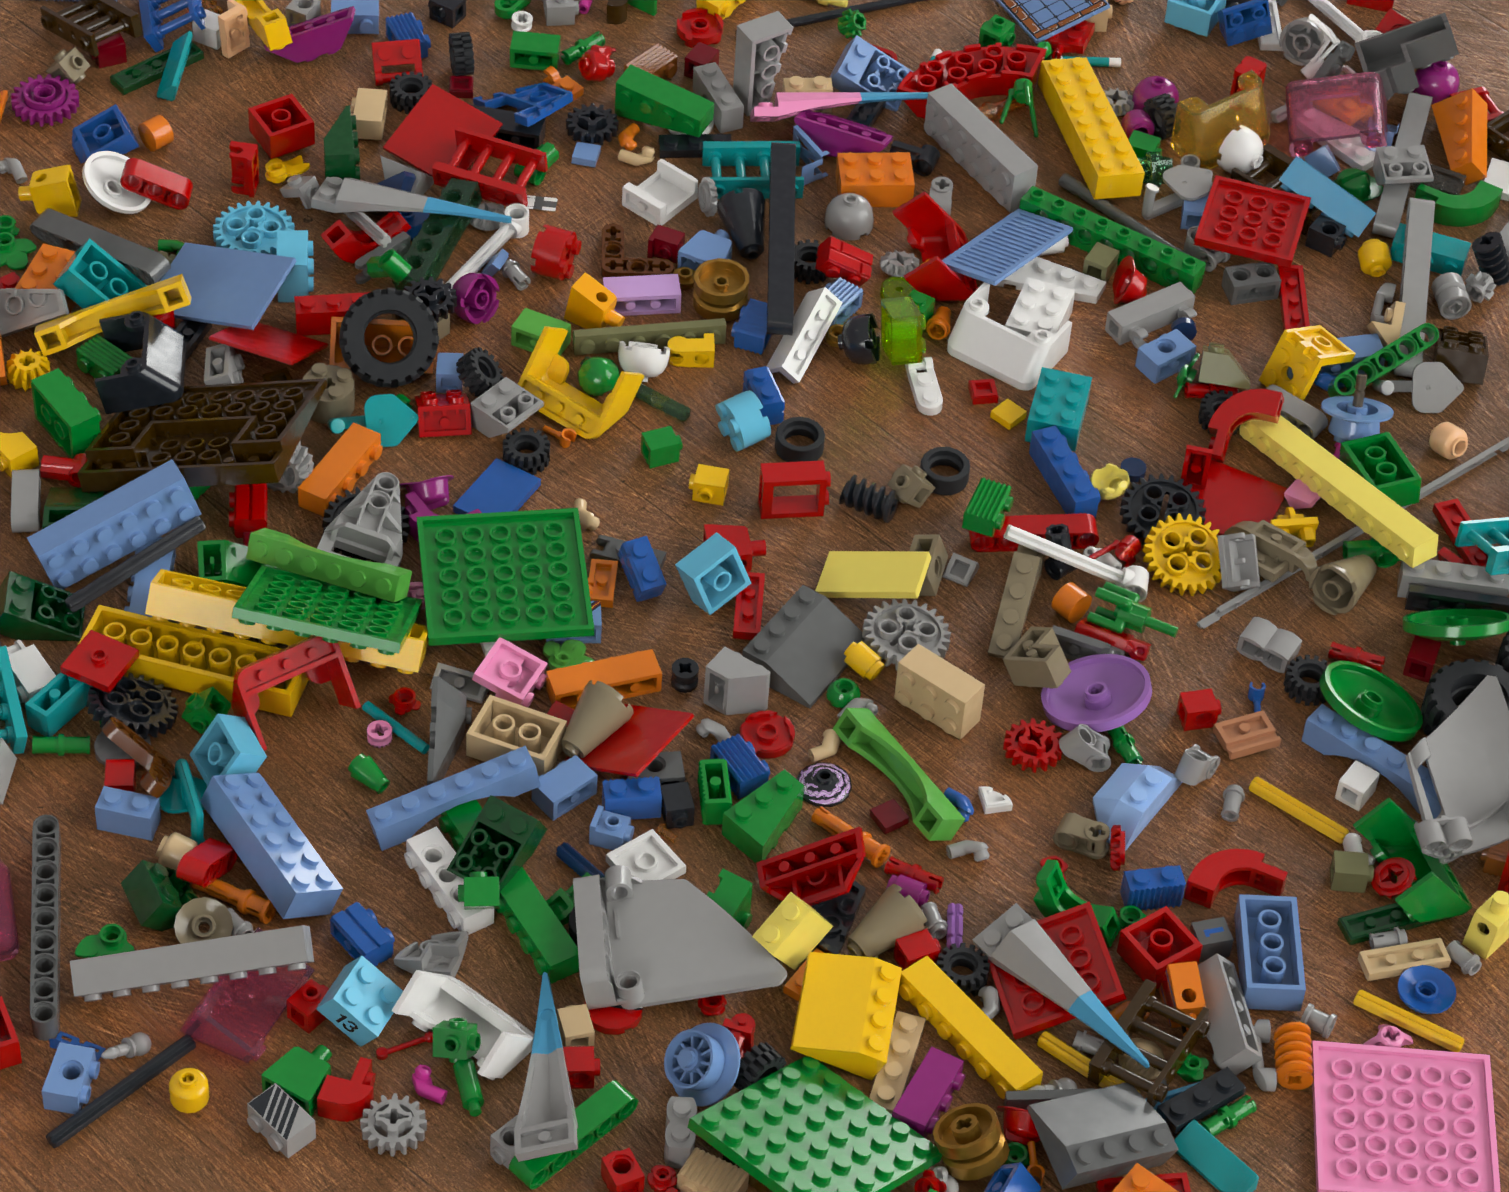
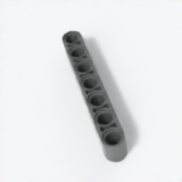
M50 208L45 209L30 225L31 232L39 240L72 251H77L90 238L147 285L157 283L171 269L170 262L162 254Z

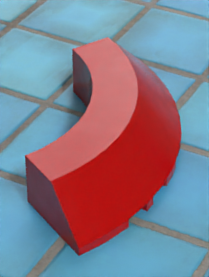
M995 43V45L981 47L980 44L964 46L963 50L956 52L947 50L937 54L934 60L920 63L916 71H910L901 81L896 92H931L952 83L968 100L992 95L1008 96V90L1014 88V82L1020 78L1029 79L1033 84L1034 91L1039 78L1041 61L1044 60L1047 49L1023 44H1016V47L1002 46V43ZM927 99L903 100L917 117L925 119Z

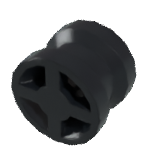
M690 658L676 660L672 664L671 685L678 692H692L698 686L699 666L695 660Z

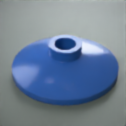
M1427 965L1411 967L1405 970L1398 980L1397 990L1401 1000L1409 1008L1419 1013H1442L1448 1010L1455 1001L1456 987L1454 982L1445 972L1438 968Z

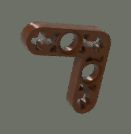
M614 223L603 227L601 246L602 277L673 274L674 265L668 259L625 258L623 227ZM611 235H615V240H610ZM614 250L619 253L612 255L608 254L607 251ZM634 268H641V269H643L644 271H642V272H634V271H632V269H634Z
M111 717L102 727L103 733L144 767L140 779L141 786L156 798L161 797L170 786L175 767L165 756L115 717Z

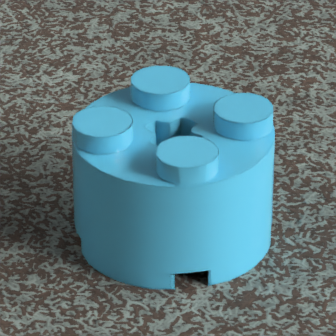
M752 391L742 392L715 405L721 419L718 422V428L724 437L729 435L731 445L736 452L756 444L771 435L769 419L767 416H762L760 409L763 406Z

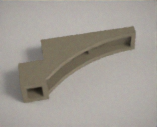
M1020 544L1017 552L1014 551L988 649L989 656L1001 659L1021 639L1031 601L1046 555Z

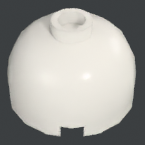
M1240 125L1241 129L1239 131L1233 129L1224 139L1219 149V153L1222 154L1221 161L1217 159V164L1229 173H1231L1233 168H1237L1246 174L1253 168L1257 169L1263 161V143L1257 133L1246 126Z
M620 341L618 360L625 372L641 373L645 375L642 382H648L649 377H657L663 373L669 361L671 348L664 346V351H661V349H657L658 345L629 341V346H626L624 341Z

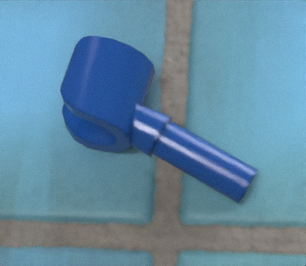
M1250 682L1248 699L1253 701L1254 713L1261 711V701L1264 699L1266 688L1265 683L1261 684V689H1256L1252 686L1253 682Z

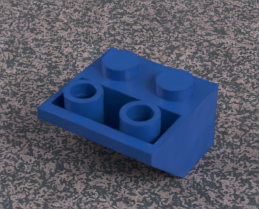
M1252 0L1217 12L1220 31L1228 47L1272 33L1268 0Z

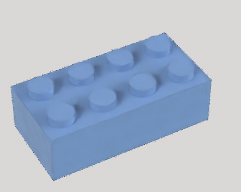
M1239 894L1234 921L1239 979L1247 1008L1301 1011L1306 987L1297 897Z

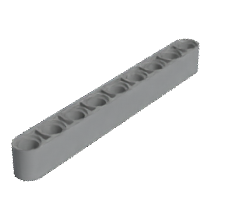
M1409 93L1395 146L1421 145L1433 97ZM1410 183L1384 185L1372 234L1389 238L1395 237L1402 218Z
M1410 197L1408 203L1399 302H1404L1406 305L1400 337L1426 323L1435 201ZM1420 332V337L1423 341L1425 333ZM1399 345L1400 351L1403 354H1408V349L1404 345ZM1423 352L1396 368L1393 374L1412 378L1416 365L1423 362Z

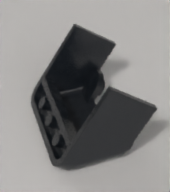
M141 311L99 320L106 340L124 352L142 349V357L128 359L122 365L120 374L95 379L94 382L106 415L171 403L182 397L184 392L186 343L182 333L150 314Z

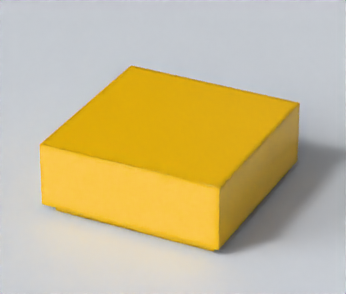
M1007 398L991 410L990 418L1011 430L1026 418L1027 411Z

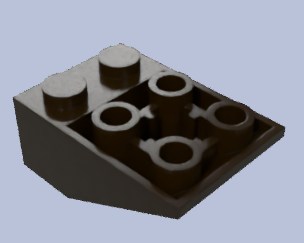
M1444 326L1443 329L1437 328L1439 338L1435 342L1433 362L1443 363L1459 381L1483 385L1489 358L1487 336H1483L1482 332L1470 330L1468 333L1459 332L1457 328L1451 326Z

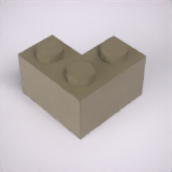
M1030 627L1003 658L1014 686L1058 688L1071 673L1056 634L1051 627Z

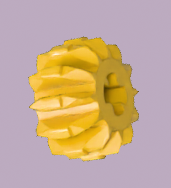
M20 349L19 354H11V358L6 364L9 383L13 384L15 389L23 387L25 392L31 388L32 379L51 372L48 358L43 356L41 351L34 353L32 349L28 352Z

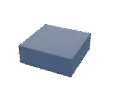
M577 141L571 163L596 167L601 152V145Z
M502 248L488 261L481 273L492 277L501 269L509 257V253Z

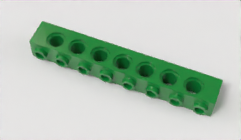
M1032 186L1020 200L1019 209L1073 227V232L1068 235V242L1072 246L1089 253L1095 244L1099 242L1119 250L1117 266L1126 256H1132L1135 268L1148 280L1164 287L1181 282L1195 294L1202 285L1206 266L1204 261L1035 186Z

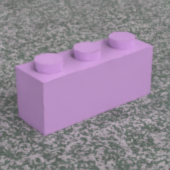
M678 274L603 277V286L617 297L614 311L622 316L681 313V289Z

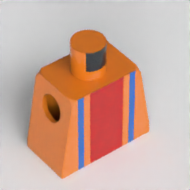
M1197 961L1168 964L1159 988L1162 1003L1195 1019L1203 1007H1205ZM1167 1018L1171 1028L1181 1027L1183 1036L1186 1035L1189 1028Z

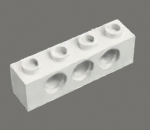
M437 826L406 840L407 852L404 853L407 865L410 869L414 868L422 886L425 889L429 888L433 894L435 904L438 908L444 909L447 913L448 921L454 929L468 931V935L494 924V909L464 910V902H458V885H464V879L447 871L456 852Z

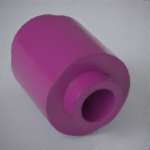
M902 874L891 876L886 889L896 884L902 888L899 893L904 898L910 895L919 907L928 902L930 891L927 890L926 883Z

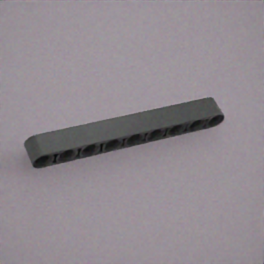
M47 814L37 817L33 822L30 1018L33 1035L43 1041L55 1038L60 1030L61 836L58 819Z

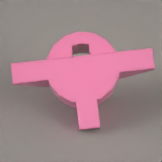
M1381 1024L1378 1026L1379 1031L1377 1035L1363 1045L1401 1048V1046L1413 1044V1039L1411 1036L1401 1032L1397 1027Z

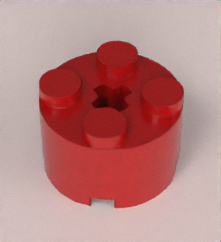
M544 224L543 227L546 230L544 232L539 231L533 245L531 258L536 260L535 266L531 265V271L561 281L565 278L571 279L574 272L573 260L575 255L579 254L582 242L577 240V235L573 231Z

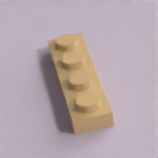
M897 1011L892 1026L887 1062L878 1072L869 1097L891 1114L904 1093L926 1023V1018Z

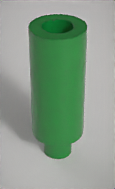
M472 1059L458 1060L454 1063L453 1070L463 1108L469 1110L470 1116H479L482 1113L481 1107L484 1104V1098L475 1063Z

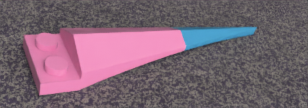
M776 92L774 107L773 103L770 102L758 103L750 112V122H775L796 116L800 111L812 110L814 112L862 103L927 99L929 92Z

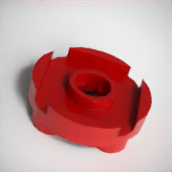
M693 8L683 12L682 17L677 19L676 32L685 41L684 43L687 47L694 48L698 42L706 45L718 44L721 41L724 23L721 16L715 12L712 15L708 13V9Z

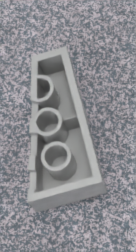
M779 11L737 25L733 90L744 105V113L747 116H750L751 110L758 103L770 102L776 84L773 80L781 68L779 62L781 54L786 53L788 46L786 43L787 35L792 34L793 26Z

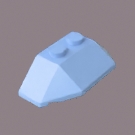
M1122 763L1093 797L1092 801L1096 820L1105 823L1109 827L1110 836L1113 825H1121V831H1125L1126 851L1182 782L1173 773L1160 766ZM1109 836L1108 840L1106 841V842L1109 843V844H1110V836Z

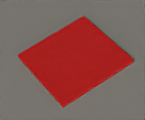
M432 84L389 138L383 149L433 177L432 167L434 163L438 161L448 164L458 147L456 146L455 138L456 126L494 137L503 126V123ZM467 150L457 167L469 170L480 153Z
M259 322L254 330L230 326L209 336V340L289 365H293L328 346V343Z
M1211 459L1205 490L1192 487L1191 492H1200L1198 499L1204 500L1203 508H1206L1204 525L1211 522L1209 529L1211 531L1219 529L1218 535L1220 536L1224 535L1225 531L1231 526L1242 521L1259 523L1261 520L1270 523L1285 499L1284 492L1288 488Z
M631 705L634 713L630 720L584 758L580 759L594 771L638 777L693 719L694 714Z

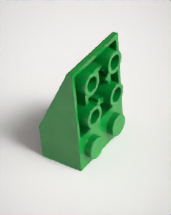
M228 540L197 541L199 577L247 587L260 567L266 565L246 559L248 546Z

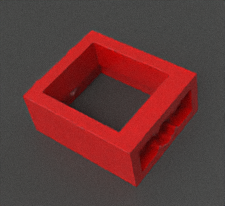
M824 460L761 463L758 490L760 518L824 516V507L829 505V491L826 487H831L830 471L825 470ZM817 485L816 495L773 497L774 487Z

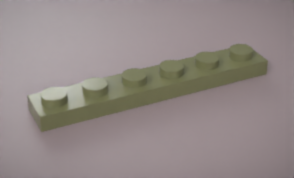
M725 318L573 330L574 355L618 352L620 341H624L626 346H629V341L656 344L658 345L657 349H663L664 346L667 347V343L672 337L682 336L687 339L704 338V333H714V344H725L726 321Z

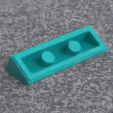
M190 31L179 37L172 44L156 94L158 98L169 101L175 100L192 45L193 34Z
M1192 1120L1175 1138V1143L1178 1147L1176 1153L1220 1192H1253L1256 1190L1259 1176L1196 1120Z

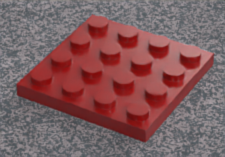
M1215 175L1195 235L1194 245L1291 268L1311 197Z
M1090 901L1037 921L1105 1007L1127 1000ZM988 959L990 971L1015 1040L1076 1018Z

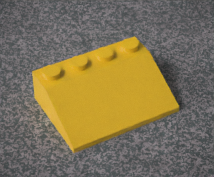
M810 952L807 956L790 1049L872 1081L887 1062L902 968L875 957Z

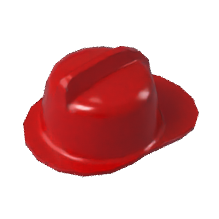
M1126 256L1120 262L1113 279L1114 304L1119 302L1128 304L1147 295V278L1135 268L1132 256Z
M998 1106L996 1108L998 1111L1003 1112V1133L1006 1140L1023 1145H1028L1030 1141L1036 1143L1041 1140L1028 1110L1009 1106Z

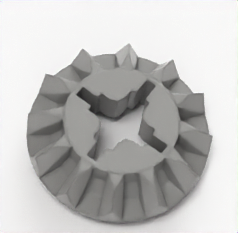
M1110 87L1106 91L1103 90L1116 116L1125 115L1133 109L1132 95H1128L1127 90L1120 91L1119 88L1113 90Z
M704 177L698 187L699 205L706 217H712L717 212V187L713 179Z
M483 200L482 204L475 203L473 207L505 215L503 205L496 204L495 202L487 203ZM468 217L470 224L477 229L490 231L500 228V222Z
M894 250L893 253L886 252L880 259L882 271L894 277L902 278L919 267V259L913 253H906L905 250L902 252Z

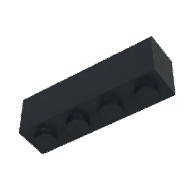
M471 105L503 123V126L494 138L532 149H537L543 144L546 133V117L527 127L515 122L514 113L516 112Z

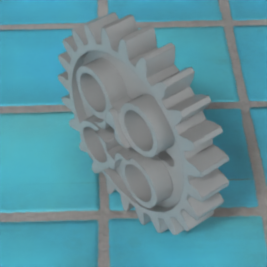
M892 599L891 605L882 601L881 608L875 605L873 612H868L867 618L864 619L862 638L865 639L864 643L882 659L886 660V667L893 663L895 664V670H898V662L917 644L922 645L939 657L945 658L950 644L951 632L948 631L949 624L943 623L944 616L935 617L937 610H926V603L920 607L917 606V600H914L912 604H908L906 599H903L902 603Z

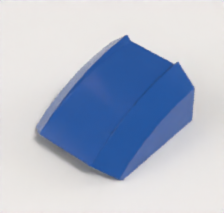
M116 104L73 128L72 146L80 164L85 163L96 152L111 151L123 155L140 147L128 121Z

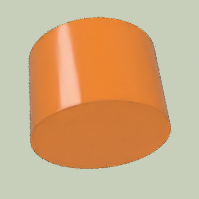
M156 115L138 126L139 136L143 144L150 151L154 152L172 143L174 140L172 128L162 115Z
M1069 582L1056 593L1051 607L1068 622L1075 623L1088 611L1092 597L1075 583Z

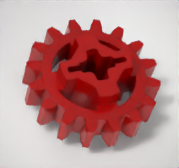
M1031 718L1030 723H1026L1022 719L1019 726L1012 724L1010 731L1006 730L1003 750H1006L1005 757L1012 758L1013 766L1021 764L1022 771L1030 767L1033 773H1036L1037 768H1041L1046 772L1048 765L1056 767L1057 760L1062 759L1063 752L1059 746V739L1062 738V733H1055L1056 726L1054 725L1046 727L1045 720L1037 724L1034 718Z

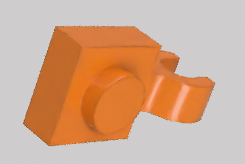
M553 66L544 70L548 77L543 79V82L571 91L573 101L583 95L584 87L569 76L561 78Z

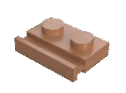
M1264 710L1215 723L1213 726V733L1224 751L1228 752L1230 760L1280 746L1281 743L1280 736L1276 735V730Z

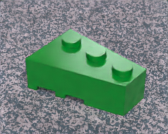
M784 769L723 813L722 835L753 862L757 863L765 860L771 849H774L778 844V839L782 833L788 829L801 810L804 785Z
M722 868L718 875L720 878L719 886L714 893L708 891L707 896L732 916L741 926L747 929L753 917L750 914L753 883Z

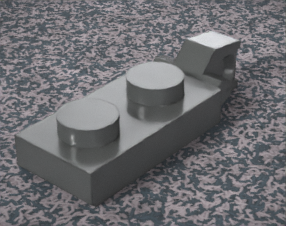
M1342 40L1334 53L1330 52L1305 89V93L1312 97L1314 103L1327 94L1333 79L1340 75L1343 64L1351 60L1355 52L1354 46Z
M1054 625L1052 627L1067 659L1076 660L1096 654L1124 656L1125 651L1108 643Z

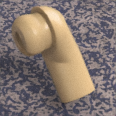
M576 499L574 501V508H578L580 526L591 531L596 530L600 524L599 518L594 517L593 513L586 510V500Z
M827 729L823 732L822 745L808 750V755L812 762L834 756L837 753L841 738L833 729Z

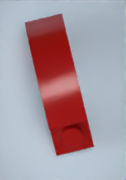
M398 211L389 212L376 223L391 239L401 232H407L412 228ZM340 219L321 234V237L340 259L355 264L357 259L380 246L363 230H349Z
M1251 389L1237 393L1222 403L1213 414L1208 425L1210 434L1216 435V437H1211L1208 448L1213 450V460L1224 463L1231 436L1242 423L1250 420H1263L1278 424L1284 403L1283 393L1269 389Z
M1249 849L1222 850L1207 856L1195 866L1187 880L1184 899L1210 909L1219 892L1233 885H1246L1273 896H1281L1288 872L1263 863L1264 853Z

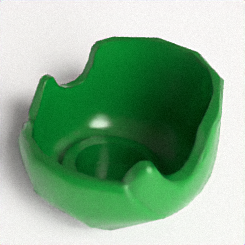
M592 357L586 360L578 371L580 387L585 393L594 396H603L604 393L613 390L620 376L618 366L613 360L603 357Z

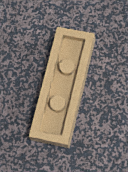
M1441 938L1360 951L1358 955V961L1367 981L1401 976L1408 968L1420 965L1432 966L1438 969L1448 968L1451 962Z

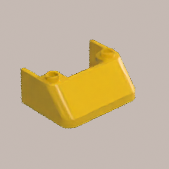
M544 326L518 385L544 402V406L538 410L539 412L564 427L573 429L576 434L585 439H596L628 412L645 375L621 371L612 392L607 395L602 404L565 382L569 374V363L558 352L568 330Z

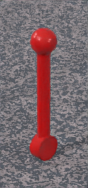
M428 1031L422 1037L388 1049L379 1047L376 1050V1057L379 1060H385L388 1054L423 1042L432 1043L433 1032Z

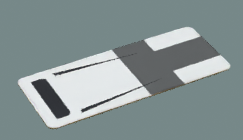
M527 195V208L555 211L558 199Z

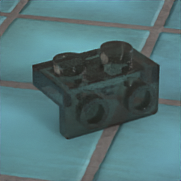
M1430 164L1434 180L1422 184L1447 194L1460 195L1466 181V175ZM1410 183V189L1416 193L1421 183Z

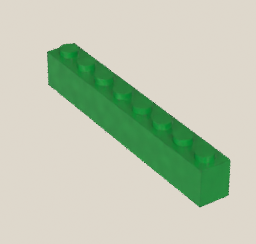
M477 800L457 805L441 813V817L438 818L442 831L448 833L452 838V844L456 852L482 810ZM521 867L500 891L499 909L495 910L499 914L502 913L506 918L509 931L512 934L516 933L520 939L522 950L526 955L530 954L534 960V966L538 974L543 975L546 972L549 976L550 984L580 972L578 947L524 868Z

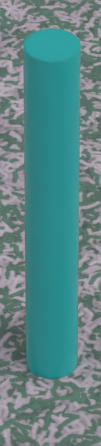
M370 701L364 703L362 710L371 717L388 722L392 726L393 733L420 753L426 754L429 751L430 745Z

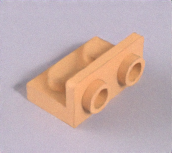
M227 0L228 11L218 16L222 55L228 59L250 47L248 13L246 7L235 0Z

